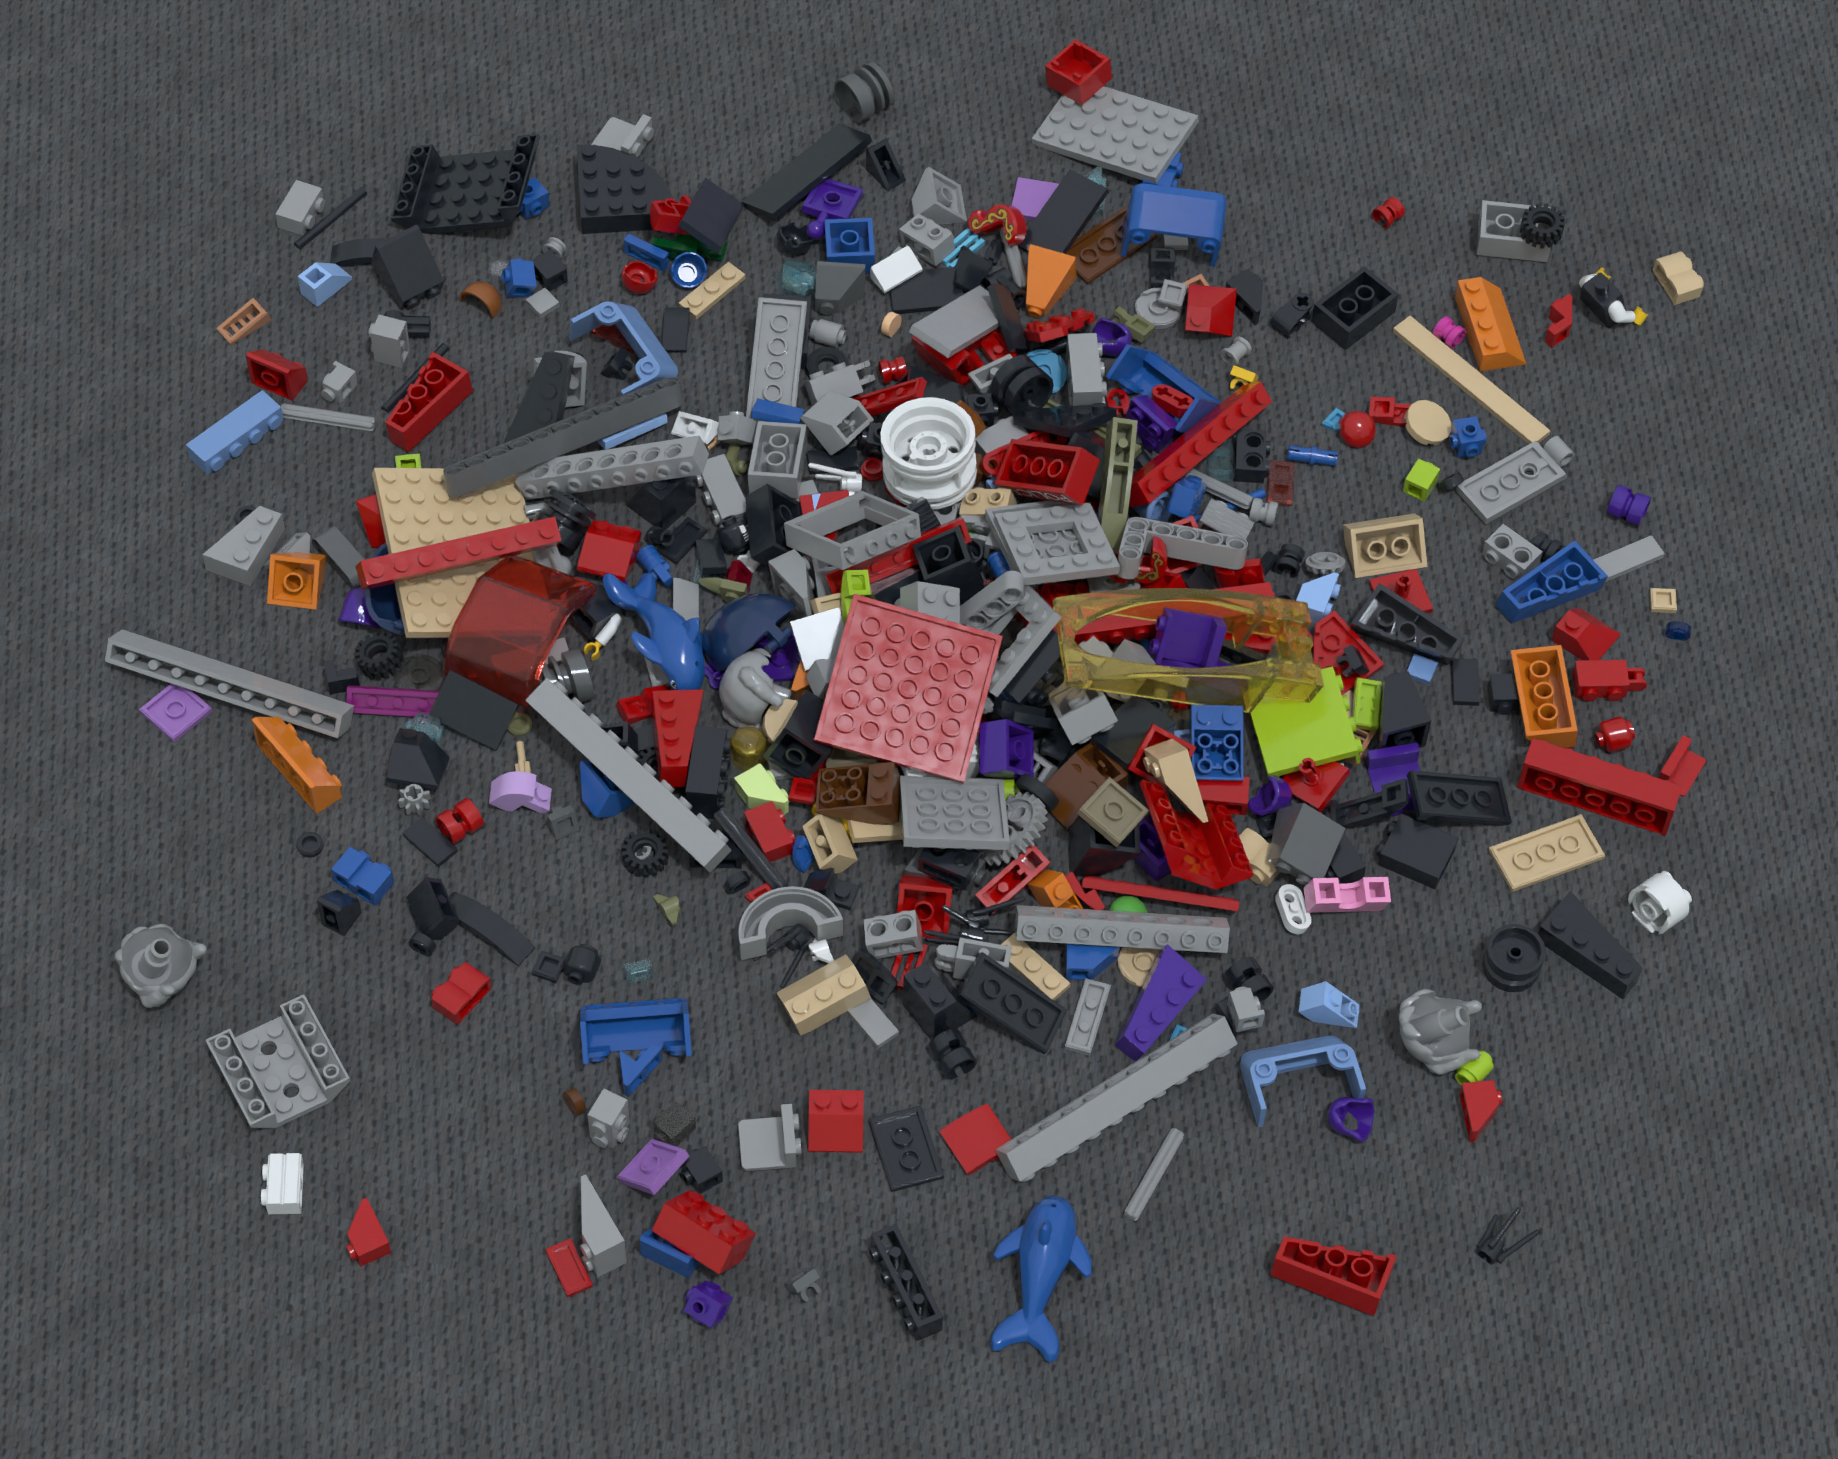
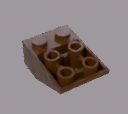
M1089 743L1077 751L1045 783L1059 799L1058 805L1050 812L1051 815L1066 831L1069 830L1078 817L1077 812L1109 777L1123 789L1127 790L1128 773L1117 762L1092 743Z
M895 762L819 769L816 814L873 825L899 822L900 774Z

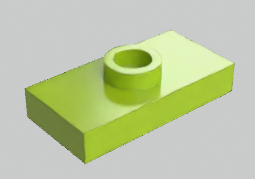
M1356 678L1352 712L1356 728L1377 731L1379 726L1381 681Z

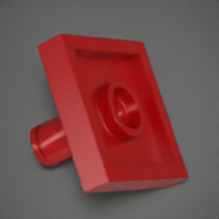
M1417 569L1369 579L1372 593L1378 584L1381 583L1427 614L1432 613V604Z
M1305 758L1302 760L1303 764H1299L1300 771L1286 774L1283 780L1289 784L1293 798L1321 813L1350 775V771L1347 767L1336 761L1316 766L1313 759Z

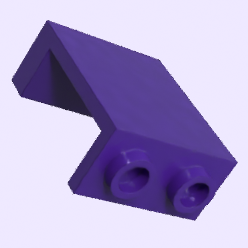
M1164 607L1162 616L1159 615L1156 621V637L1151 640L1149 646V653L1154 662L1161 664L1162 658L1195 663L1200 664L1205 673L1214 674L1227 630L1223 619Z
M1418 743L1367 752L1365 764L1374 793L1382 791L1381 785L1401 779L1407 780V774L1410 770L1420 771L1418 765L1420 753ZM1408 780L1407 786L1409 803L1405 807H1403L1402 809H1400L1399 811L1390 816L1399 815L1405 810H1414Z

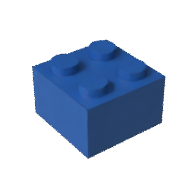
M872 218L826 219V262L865 264V273H870V268L875 265Z

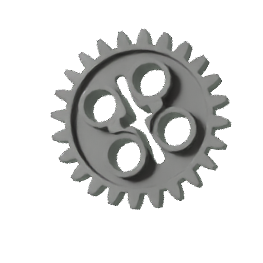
M1018 792L1015 797L1009 794L1006 800L1010 839L1009 850H974L979 852V857L984 859L989 865L995 862L999 866L1003 860L1007 864L1011 857L1018 859V853H1027L1026 847L1028 845L1034 846L1033 840L1041 837L1038 832L1046 828L1042 824L1048 821L1045 816L1048 813L1045 809L1046 806L1039 798L1033 794L1030 795L1029 792H1026L1024 795Z

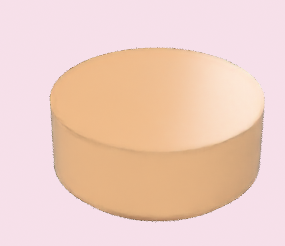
M890 312L885 316L881 325V331L884 335L892 337L901 326V315Z

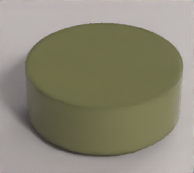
M515 713L508 732L514 737L527 736L532 731V719L525 713Z

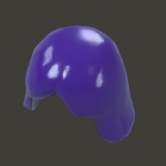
M1100 318L1093 330V333H1097V342L1102 343V355L1119 357L1127 344L1131 345V332L1121 323ZM1110 340H1116L1115 343H1107Z
M361 588L350 590L345 598L338 621L378 628L379 625L372 619L366 607L365 590L362 591Z
M1276 776L1268 777L1269 783L1261 786L1257 796L1251 798L1248 802V808L1252 813L1257 815L1274 814L1280 808L1289 806L1292 800V791L1289 784L1282 778Z
M1338 1098L1330 1105L1328 1111L1329 1125L1338 1134L1364 1142L1368 1139L1372 1129L1375 1112L1374 1103L1370 1098ZM1348 1112L1358 1121V1128L1356 1130L1345 1129L1343 1125Z

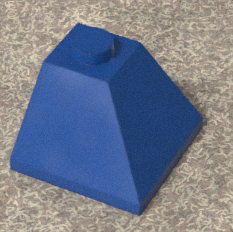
M589 760L581 761L582 801L596 818L614 817L634 804L624 792Z

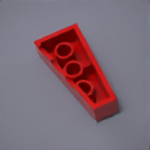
M433 351L428 357L429 362L427 365L422 366L418 372L419 377L415 383L410 384L405 398L398 402L385 422L390 442L407 452L473 392L469 372Z
M704 690L652 691L651 718L659 782L664 779L672 787H686L695 726L699 725Z
M1284 1236L1276 1254L1270 1276L1375 1316L1397 1255H1374V1251L1362 1250V1252L1345 1250L1344 1246L1339 1245L1326 1247L1321 1246L1320 1242Z

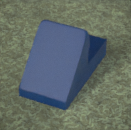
M653 1043L648 1049L645 1048L639 1053L636 1061L624 1052L619 1051L624 1095L629 1097L663 1060L661 1047Z

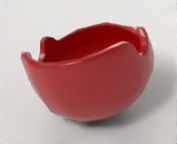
M633 261L625 265L621 275L624 286L628 291L635 294L650 292L658 281L657 270L651 269L649 265L641 261Z
M1351 411L1345 413L1339 419V436L1348 446L1354 448L1366 447L1374 439L1376 431L1375 422L1367 413Z

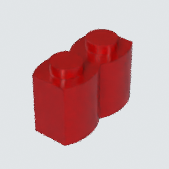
M467 962L463 963L460 967L456 966L451 971L449 980L442 985H438L433 990L431 995L432 1006L439 1013L458 1025L492 989L491 979Z

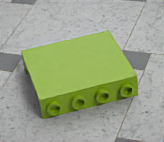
M1333 666L1252 687L1244 691L1268 777H1279L1284 774L1300 771L1299 764H1303L1302 760L1305 758L1313 759L1316 766L1353 756L1356 763H1360L1359 753L1363 752L1361 740L1359 737H1354L1353 732L1357 731L1353 716L1348 717L1347 711L1350 710L1347 695H1341L1340 690H1344L1341 675H1335Z

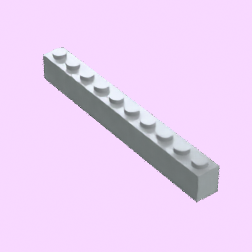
M123 629L108 638L105 662L271 717H280L284 721L335 738H339L351 726L354 705Z
M546 678L526 699L527 703L711 873L732 851L726 844L729 839L718 829L714 833L708 827L711 823L701 813L697 816L690 811L693 806L682 796L677 799L672 794L675 789L664 779L659 782L654 777L657 773L646 762L643 766L636 761L639 756L628 746L623 749L618 744L621 739L611 730L606 733L601 728L603 723L593 713L590 716L585 714L583 710L586 707L576 697L570 700L565 695L568 690L558 681L553 684Z
M1212 1013L997 1148L996 1152L1008 1176L1019 1182L1030 1180L1035 1176L1036 1171L1054 1165L1057 1162V1158L1063 1154L1076 1151L1079 1148V1144L1085 1140L1098 1137L1104 1128L1120 1123L1123 1120V1116L1130 1112L1139 1111L1145 1106L1144 1103L1150 1099L1163 1096L1166 1093V1089L1172 1085H1179L1188 1079L1187 1076L1191 1073L1201 1071L1209 1066L1210 1061L1229 1054L1230 1049L1237 1045V1041L1225 1016Z

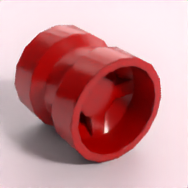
M1395 197L1388 198L1383 206L1379 205L1372 211V217L1376 223L1381 219L1387 223L1383 226L1384 229L1390 227L1394 220L1397 221L1405 215L1402 203Z
M896 357L890 362L886 359L878 361L879 373L883 375L882 384L891 383L892 380L899 381L907 371L903 357Z

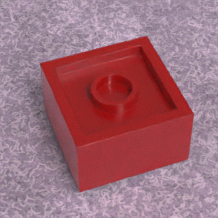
M1076 39L1045 65L1047 86L1081 105L1112 79L1110 58Z

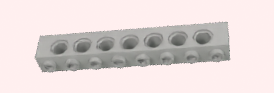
M699 435L555 457L519 472L515 483L523 494L524 499L531 500L551 497L552 495L549 494L551 488L572 494L703 474L709 452Z
M1017 905L1015 936L1018 941L1163 949L1168 944L1174 950L1228 952L1230 927L1227 918Z

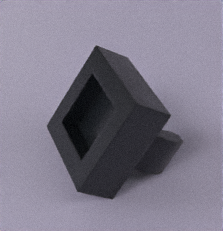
M620 348L610 357L600 374L607 378L614 374L617 379L624 380L627 375L623 373L622 368L628 371L633 368L629 361H625L629 353Z
M1352 644L1343 649L1346 656H1341L1336 661L1340 666L1349 663V667L1342 672L1346 677L1352 676L1355 672L1360 676L1370 672L1360 651Z

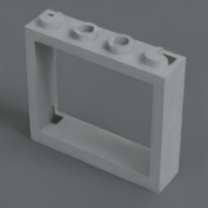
M864 491L784 523L786 545L841 570L921 537L918 513ZM862 519H868L882 525L878 529L842 544L824 537L826 534ZM848 548V552L844 553L843 549Z

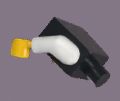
M1601 267L1595 274L1586 275L1580 279V299L1608 329L1617 323L1635 322L1641 325L1647 318L1648 314L1644 313L1643 309L1638 306L1634 311H1626L1622 293L1610 282L1611 276L1604 273V268Z
M577 585L559 599V603L550 602L546 608H549L550 612L556 610L551 614L553 621L561 619L563 615L561 610H563L590 640L596 639L594 643H588L584 647L585 655L590 650H595V653L591 656L593 661L600 657L599 648L602 645L605 646L616 633L621 623L620 616L623 608L612 602L603 585L590 587Z

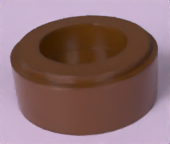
M571 1088L563 1092L564 1102L575 1117L585 1112L584 1100L576 1089Z

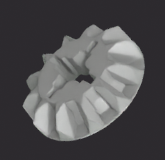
M1319 552L1309 556L1305 561V566L1308 571L1314 574L1320 573L1325 575L1342 572L1346 561L1338 554Z

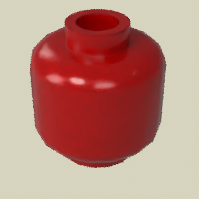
M1619 716L1600 722L1598 732L1595 733V739L1599 747H1604L1608 753H1613L1629 748L1632 740L1635 739V733L1631 722Z

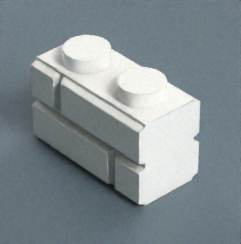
M302 1154L268 1155V1164H263L262 1169L263 1181H267V1189L261 1190V1204L266 1206L268 1214H301L304 1171Z

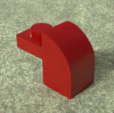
M1260 558L1245 560L1244 567L1237 570L1212 566L1216 582L1220 588L1264 583L1265 580Z

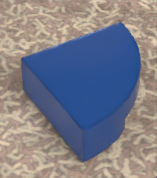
M798 835L793 846V861L796 869L805 873L815 856L805 836Z

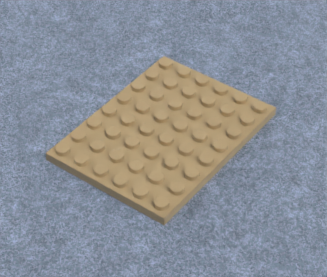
M374 468L372 472L389 554L529 523V518H526L528 514L526 515L523 505H526L524 496L515 483L518 473L465 495L454 497L448 494L442 468ZM532 552L395 583L406 638L550 637L555 632L550 609L546 608L548 600L543 578Z

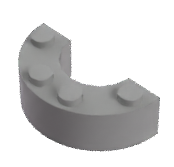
M791 886L768 891L756 898L742 915L739 924L740 958L745 960L766 955V944L769 937L776 930L785 926H794L797 923L806 927L815 936L817 941L843 936V918L841 913L827 897L808 888Z

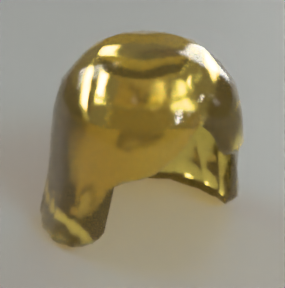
M748 726L736 729L731 737V753L733 754L734 766L738 770L747 771L760 763L762 766L765 764L767 759L763 755L768 745L763 732L755 727Z

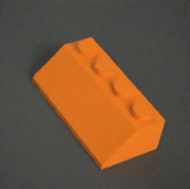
M1482 277L1458 280L1454 297L1479 371L1526 365L1501 288Z
M1562 646L1511 650L1510 654L1526 739L1532 741V738L1545 740L1562 748L1576 747L1578 730Z
M255 717L251 719L257 746L316 814L342 798L340 790L342 784L338 777L334 774L331 776L327 772V767L320 757H314L309 744L305 740L300 741L295 728L290 723L286 724L280 717Z

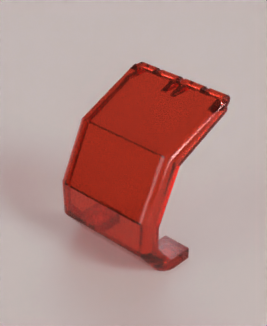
M518 555L503 558L477 579L459 612L445 648L444 675L447 676L449 671L453 670L523 706L532 708L526 699L539 686V678L550 650L567 618L595 595L596 584Z

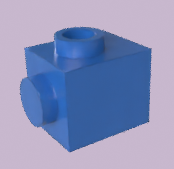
M520 258L510 260L506 268L502 270L501 278L502 282L505 283L507 297L531 296L537 287L533 261H525Z

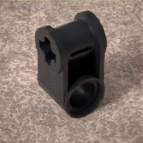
M1297 293L1274 313L1270 324L1285 336L1291 338L1290 335L1295 330L1298 331L1310 319L1313 298L1307 293Z

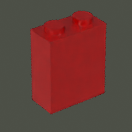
M914 335L911 336L918 357L945 379L961 384L963 387L971 381L968 373L974 371L975 368L970 354L966 350L962 349L947 358Z

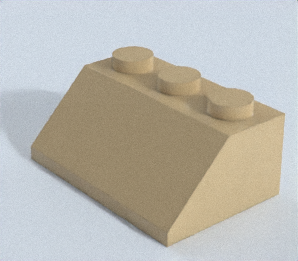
M1415 513L1343 524L1345 547L1355 578L1427 567L1423 518Z
M846 954L776 993L800 1036L820 1027L871 998L866 984Z

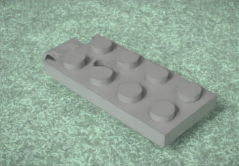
M1559 436L1551 438L1545 444L1544 449L1537 441H1534L1457 485L1456 492L1485 524H1488L1565 480L1567 475L1561 467L1567 465L1575 454ZM1531 471L1533 475H1528L1524 472Z

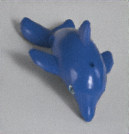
M651 573L642 574L638 584L633 588L617 579L613 574H604L603 584L608 597L620 608L635 611L649 631L650 639L635 631L631 633L630 636L637 650L649 661L661 667L669 679L672 690H699L705 676L699 618L695 617L686 620L674 609L654 601L657 589L656 581Z
M1047 1196L1035 1204L1025 1224L1011 1231L1002 1239L993 1255L996 1260L1019 1252L1022 1309L1006 1318L994 1330L990 1343L993 1351H999L1008 1345L1027 1341L1041 1352L1046 1361L1053 1362L1059 1355L1058 1336L1043 1312L1068 1262L1085 1278L1091 1276L1092 1260L1085 1244L1076 1235L1074 1208L1067 1199L1059 1196Z

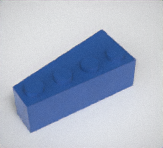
M1573 541L1503 590L1496 603V607L1511 623L1602 589L1608 575L1576 541Z

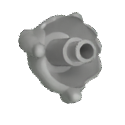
M757 648L742 654L729 664L720 682L719 696L723 704L722 716L726 721L741 730L767 737L762 728V714L769 703L780 707L784 699H790L791 689L774 684L773 679L763 672V666L769 664L767 657H771V655L765 649Z
M158 924L150 928L144 926L137 927L123 938L121 948L115 953L114 958L119 964L120 974L126 984L139 995L143 1006L152 1008L161 1006L172 995L185 987L196 970L197 960L206 953L207 949L202 943L181 938L172 927L166 924Z
M1422 989L1415 992L1400 1005V1035L1406 1049L1413 1057L1423 1062L1430 1072L1438 1075L1454 1071L1472 1060L1479 1059L1481 1056L1480 1052L1477 1049H1469L1470 1015L1479 1012L1482 1009V1004L1476 1000L1465 1002L1458 999L1439 998L1435 996V991L1430 989Z

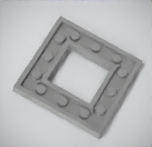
M1084 503L1083 506L1074 504L994 514L995 526L1015 570L1024 577V586L1119 574L1120 565L1090 503ZM1073 529L1084 554L1040 559L1029 534Z
M1030 585L1024 586V598L1018 605L983 630L999 635L1017 612L1029 622L1026 628L1018 633L1014 643L1002 653L1001 659L999 661L996 660L988 690L996 697L999 696L1062 618Z

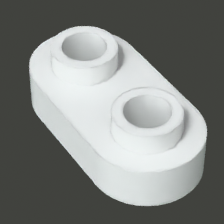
M1283 885L1275 896L1283 924L1289 932L1303 934L1311 924L1310 913L1306 912L1303 893L1294 885Z

